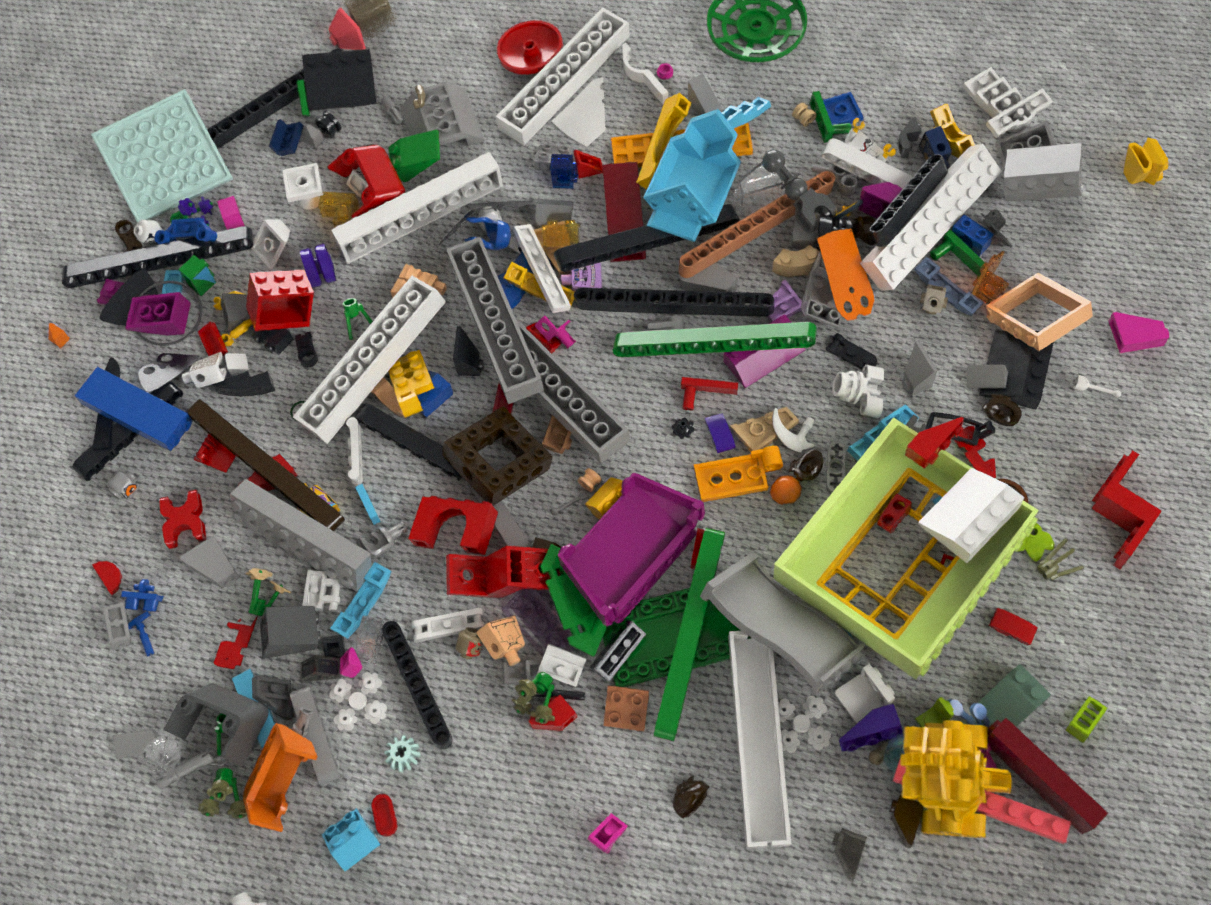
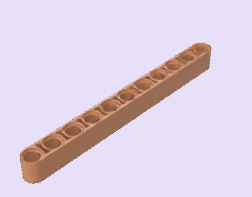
M829 171L816 175L806 181L808 190L812 188L816 193L830 194L833 189L835 175ZM785 194L680 257L679 275L683 278H690L794 216L796 208L793 203L795 200H791Z

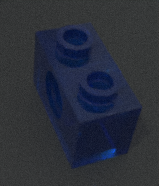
M551 154L550 172L553 188L574 189V183L578 182V172H576L577 163L573 162V154Z

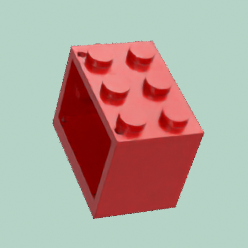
M305 270L249 273L246 308L255 331L309 327L314 291Z

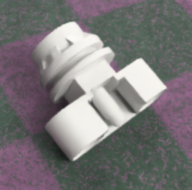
M865 365L862 372L851 370L838 372L833 382V395L840 397L842 401L849 402L850 404H856L859 400L860 414L878 419L882 414L883 399L877 398L881 394V391L877 390V385L884 381V369Z

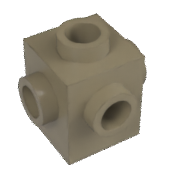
M928 284L926 293L922 292L920 303L923 304L922 310H926L925 312L935 315L936 313H941L942 308L946 309L948 298L945 297L946 288Z

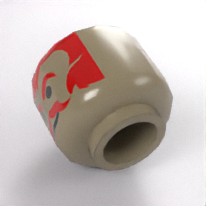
M467 627L459 632L455 647L462 658L472 659V657L480 655L483 643L476 633L478 629Z

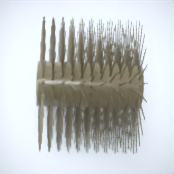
M349 0L353 2L345 5L350 11V18L360 27L361 33L367 32L362 34L365 36L372 29L376 30L378 26L381 28L394 18V15H390L394 13L391 12L393 10L388 0Z

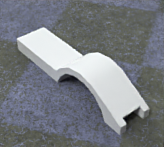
M627 43L622 44L624 72L627 77L633 81L644 83L663 105L665 99L668 98V91L649 69L638 70L629 65L628 62L631 56L628 53L631 51V48Z

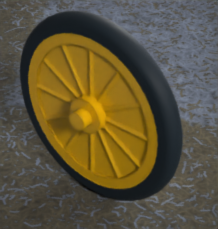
M858 200L848 207L842 206L841 211L832 218L833 222L843 216L849 217V213L859 207L863 201Z

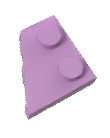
M784 280L778 291L773 295L774 313L767 316L770 322L784 314L789 318L802 311V301L788 282Z

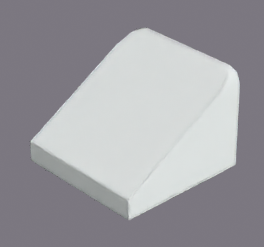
M225 354L227 369L231 375L249 370L246 354Z

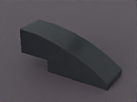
M247 371L212 384L218 394L227 396H256L275 391L268 371L252 377Z

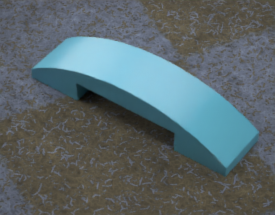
M374 562L364 577L365 582L345 612L339 614L330 629L348 639L362 624L382 594L392 572Z

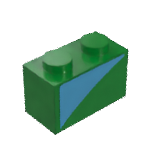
M193 255L178 270L187 285L199 296H203L216 283L214 279L215 274L208 268L209 264L203 258L199 259Z

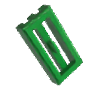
M298 80L297 86L302 115L308 117L310 116L306 85L304 80Z

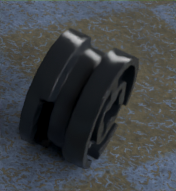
M324 111L323 116L315 119L316 126L322 130L323 134H329L330 138H333L335 132L342 129L339 121L328 111Z

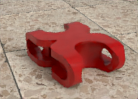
M197 489L187 492V501L180 507H173V502L168 496L159 499L160 513L167 520L162 526L164 542L169 549L178 547V536L185 530H192V534L198 542L206 540L205 524L199 517L203 512L202 500Z

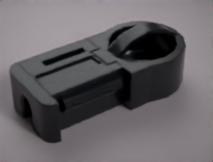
M305 332V335L302 336L301 334L295 335L298 359L303 367L309 368L317 364L318 356L313 346L311 332ZM310 354L314 355L311 360H302L305 356L310 357Z

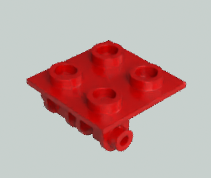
M208 434L193 460L227 473L236 456Z

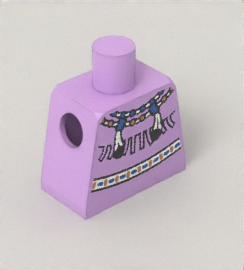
M601 262L574 269L572 274L561 275L562 286L572 285L573 291L579 288H602Z

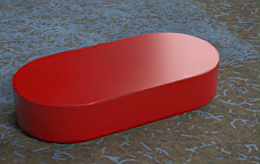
M379 794L374 797L371 803L377 832L381 836L389 837L398 828L394 805L388 795Z

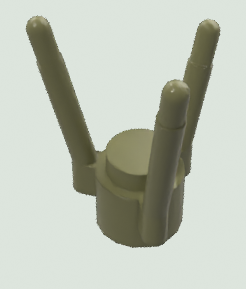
M1067 538L1060 542L1045 559L1039 562L1037 569L1040 574H1043L1044 579L1050 578L1053 581L1060 576L1084 568L1083 566H1078L1057 573V570H1059L1058 563L1075 552V549L1072 548L1056 560H1050L1068 541Z

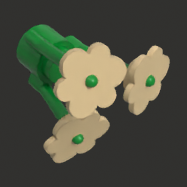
M252 568V570L246 572V575L251 576L250 579L254 580L252 599L248 611L250 614L262 616L266 607L272 606L279 593H291L282 584L279 585L274 581H270L274 585L273 589L276 591L268 604H265V599L258 598L261 580L271 577L272 573L258 568Z

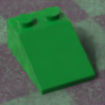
M438 130L400 138L389 146V159L402 182H408L440 160Z

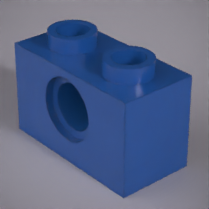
M965 214L952 228V232L979 257L990 246L994 236L992 232Z

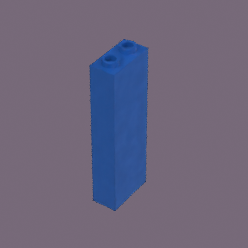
M96 367L75 395L82 405L169 451H172L179 444L180 438L190 429L193 422L186 412L99 367Z

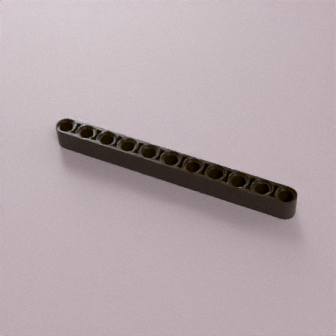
M198 399L186 411L196 424L309 517L332 531H335L345 521V518L336 509L201 399Z

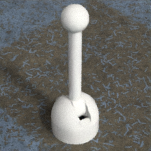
M1077 375L1074 383H1077L1073 387L1075 390L1085 391L1088 388L1112 394L1116 398L1121 396L1119 390L1112 391L1089 383L1088 378Z

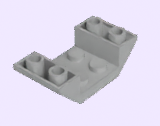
M819 252L807 278L801 310L804 316L838 329L841 324L842 315L835 306L822 254Z

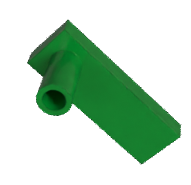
M813 91L809 104L816 113L815 120L823 142H829L833 135L848 134L851 130V124L832 125L820 91Z
M951 230L945 233L942 244L930 251L931 258L937 261L951 250L979 278L983 277L988 269V265Z

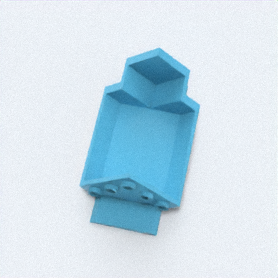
M719 109L691 118L683 134L670 138L643 197L653 209L647 226L695 242L702 226L716 223L741 164V160L732 150L738 134Z

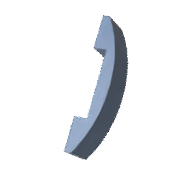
M926 257L914 269L921 280L927 286L930 284L945 287V297L948 298L947 302L959 311L972 316L984 302L972 292H964L939 272L941 267Z

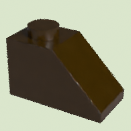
M899 795L897 801L892 800L889 812L893 813L891 820L905 847L910 849L914 843L924 806L918 801L902 798V795Z

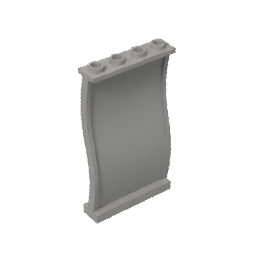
M753 552L707 582L700 597L705 602L710 600L732 624L745 634L786 659L813 687L811 692L813 695L817 694L820 690L824 692L832 683L831 681L836 682L839 679L842 671L846 673L853 663L857 664L863 657L861 653L865 647L863 643L858 646L849 634L835 621L781 587L757 562L758 556Z

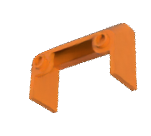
M276 723L273 726L243 790V800L249 824L278 832L283 830L280 818L286 813L288 808L285 794L300 762H306L308 759L316 760L318 757L311 741L285 725Z

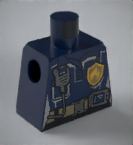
M939 126L925 131L918 145L920 152L926 161L933 155H942L948 170L951 167L948 159L952 150L942 127Z

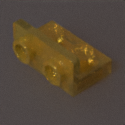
M565 220V224H558V221H549L547 225H542L543 247L569 246L580 243V223H575V220Z

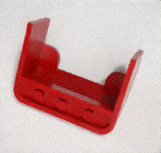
M377 144L348 148L327 166L329 170L344 178L348 177L352 170L360 167L369 185L361 194L363 206L351 216L352 219L405 193V188L385 149Z

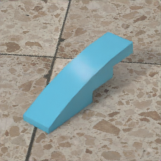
M757 97L751 103L742 102L738 107L730 105L722 114L734 129L761 115L771 107V103L769 100Z
M907 405L902 406L882 419L876 427L866 432L863 438L849 446L847 451L858 461L893 417L906 425L913 414L917 415Z
M248 669L233 677L232 680L237 693L256 701L252 698V678L255 677L252 670ZM269 709L268 718L257 737L262 749L273 726L276 724Z

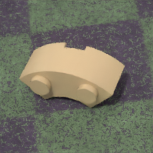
M810 245L799 251H789L783 248L773 261L772 272L784 277L809 275L821 251Z

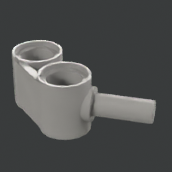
M834 164L831 168L813 165L812 172L822 173L829 171L835 175L834 183L840 187L842 195H854L857 178L852 173Z

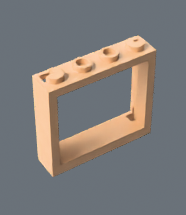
M1040 273L1035 274L986 305L987 319L991 323L996 324L1002 330L1009 332L1015 338L1022 340L1028 346L1038 351L1093 317L1091 301ZM1037 293L1071 311L1038 333L1006 314Z

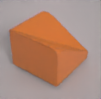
M49 324L48 339L61 349L68 342L69 337L55 324Z

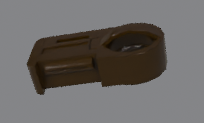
M125 219L118 221L115 225V231L127 248L126 251L142 249L141 242L137 240L134 234L132 223ZM125 225H129V226H130V230H129L128 232H126V233H120V232H119V230H120L121 227H122L123 230L125 231V230H127V228H126Z

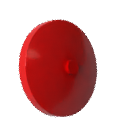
M540 20L525 21L512 26L501 36L497 44V55L501 65L506 70L521 75L539 73L563 48V39L558 28L551 23Z

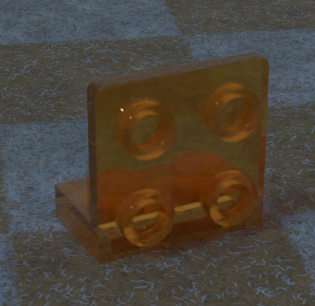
M1001 251L998 255L994 254L988 263L985 262L980 269L981 275L972 284L974 288L971 294L987 304L996 300L1009 286L1008 282L994 274L1005 254L1004 251Z

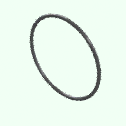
M163 281L148 287L139 295L141 297L150 289L168 283L179 284L191 290L198 300L200 312L196 325L185 337L170 343H156L146 339L140 332L136 333L146 342L158 346L173 345L188 338L196 330L202 317L201 300L190 286L178 281Z

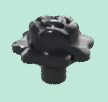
M685 417L682 420L676 419L675 424L671 426L673 435L678 436L680 439H684V437L690 438L691 433L695 431V428L692 427L694 425L693 422Z

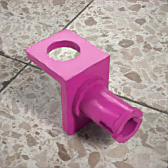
M543 316L535 324V327L548 341L553 337H558L567 349L576 342L565 330L566 326L571 322L570 320L566 321L558 329L546 316ZM542 323H546L549 326V331H545L542 328Z

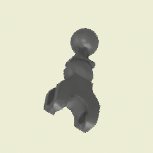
M773 149L764 154L762 159L764 169L770 173H777L783 180L784 184L781 189L785 188L787 197L795 200L793 205L797 211L796 220L807 233L814 232L818 227L819 222L814 212L819 213L821 216L832 218L837 214L835 204L827 195L816 193L812 188L808 190L806 182L802 178H797L800 175L799 173L794 176L791 175L784 166L785 156L781 151Z

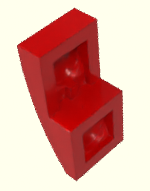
M996 608L989 624L991 628L1005 636L1010 635L1027 646L1031 645L1038 629L1037 626L1001 608Z

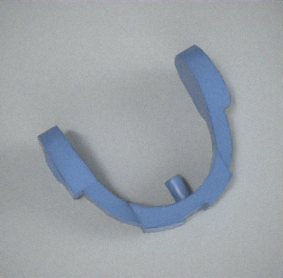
M948 700L954 709V715L962 717L970 725L988 727L990 724L986 716L987 710L982 704L973 703L970 707L971 715H968L958 700Z

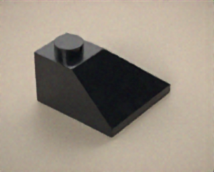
M457 326L453 353L458 376H480V371H484V359H481L480 352L462 327Z

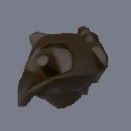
M858 216L855 218V223L852 226L854 238H859L868 245H874L875 241L870 232V227L876 220L870 216Z
M991 394L993 398L982 407L988 418L1003 426H1014L1022 417L1020 407L1010 397L1003 396L1002 394Z
M817 449L807 451L798 460L794 459L788 473L793 472L796 475V479L801 482L803 480L811 481L815 479L823 467L824 459L822 453Z
M694 776L689 777L687 781L683 780L682 784L676 787L673 798V807L678 816L686 818L692 815L704 802L707 796V789L710 788L709 785L702 780L694 781Z

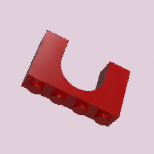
M437 496L422 497L408 539L415 546L433 549L443 523L454 516H465L466 527L460 546L469 554L485 555L498 511L491 503L486 501L477 503L468 499L459 501L451 497L447 499H441Z

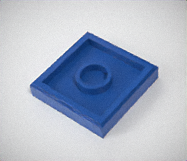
M851 92L823 100L832 125L853 124L855 118H859V121L864 120Z

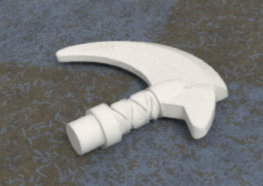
M775 408L773 410V427L776 435L785 446L800 453L802 450L814 447V444L808 443L805 438L808 430H811L814 420L811 417L804 421L803 427L798 435L784 427L779 418L778 409Z

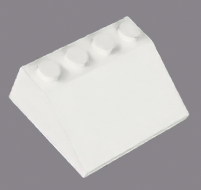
M971 468L918 522V525L964 562L968 563L1020 508L1024 497L1008 484Z

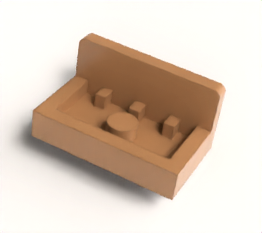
M552 415L541 445L548 450L563 454L565 449L569 450L571 446V432Z

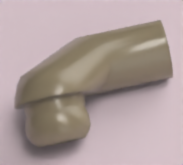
M417 85L415 91L418 99L413 100L415 109L424 107L426 96L423 86Z
M884 740L877 749L869 753V761L875 765L882 764L885 755L892 749L891 744Z

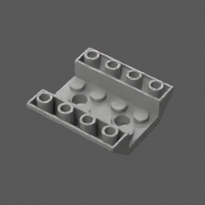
M449 82L424 88L426 96L423 108H414L413 100L418 99L416 91L400 107L410 136L438 130L439 146L464 138L468 146L484 141L464 87ZM433 100H439L437 103H431ZM442 126H449L447 129H440Z

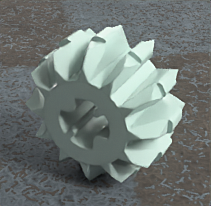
M405 735L401 737L400 741L397 737H394L395 743L387 744L391 750L384 752L386 756H389L385 760L386 763L391 764L393 770L398 767L400 772H403L404 766L411 770V762L414 765L418 764L414 757L421 756L420 752L417 751L419 745L414 744L413 738L407 740ZM401 750H404V751H405V752H404V755H405L404 757H401V756H400V755H401V754H400V751H401Z

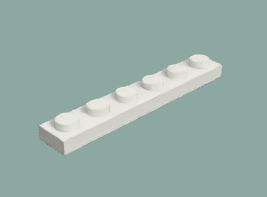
M531 224L514 226L513 233L552 313L569 311L571 305Z

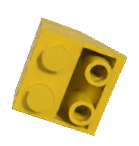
M610 477L585 503L587 508L599 520L622 496L621 485L623 480Z

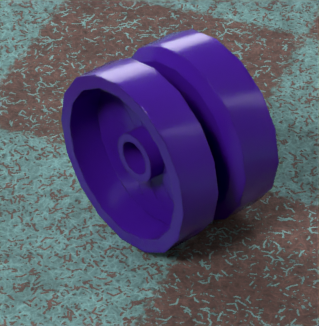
M324 243L315 246L316 258L310 248L300 250L302 263L312 288L322 285L320 274L323 275L325 282L328 284L337 281L331 255L328 253Z

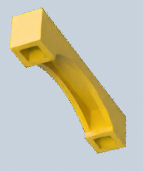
M681 93L665 99L637 179V183L646 190L670 138L673 137L684 117H687L691 102Z

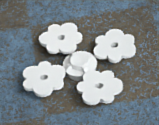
M366 672L362 675V680L358 683L361 687V692L351 694V685L349 683L346 684L344 679H339L336 684L331 685L329 697L333 700L336 699L337 702L349 699L351 707L347 710L341 709L339 715L334 717V723L338 725L339 730L351 731L354 728V723L358 720L354 710H361L364 707L367 712L365 713V718L370 719V722L373 724H377L380 719L386 717L384 713L387 710L386 704L380 703L378 700L367 704V698L364 695L370 692L374 694L377 692V688L381 687L382 681L378 678L377 673L371 674Z
M808 696L803 704L805 715H797L796 717L793 712L795 706L790 704L788 699L783 698L780 700V703L778 702L780 721L785 722L786 719L793 720L792 727L794 729L789 732L782 730L783 751L787 750L789 753L796 751V746L800 745V740L797 739V732L806 733L808 731V743L813 745L816 750H821L823 746H829L831 733L828 730H824L822 726L810 729L811 722L809 718L815 717L819 719L821 714L827 711L826 705L822 704V698L816 699L814 696Z

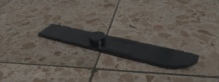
M110 358L105 371L120 378V366L114 358ZM99 413L97 415L93 450L110 447L113 421Z

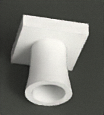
M313 163L283 170L288 202L298 201L299 205L307 210L319 206L323 190L318 164Z

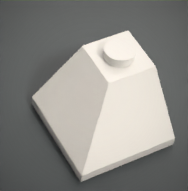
M264 220L251 248L270 270L275 267L290 233V230L281 220Z

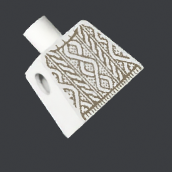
M219 352L194 362L190 371L182 374L184 383L194 382L195 386L200 388L224 381L228 369L222 353Z

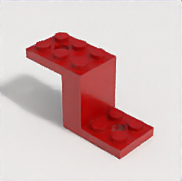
M1133 450L1128 456L1123 455L1115 469H1113L1092 499L1095 504L1091 509L1130 533L1113 557L1116 559L1113 566L1119 570L1134 553L1162 512L1159 508L1119 484L1139 456Z
M505 546L488 556L446 555L447 595L504 598L521 589L548 590L545 581L551 579L549 573L542 574L538 569L548 549ZM559 569L556 570L558 576H561ZM463 571L470 573L469 581L464 579Z

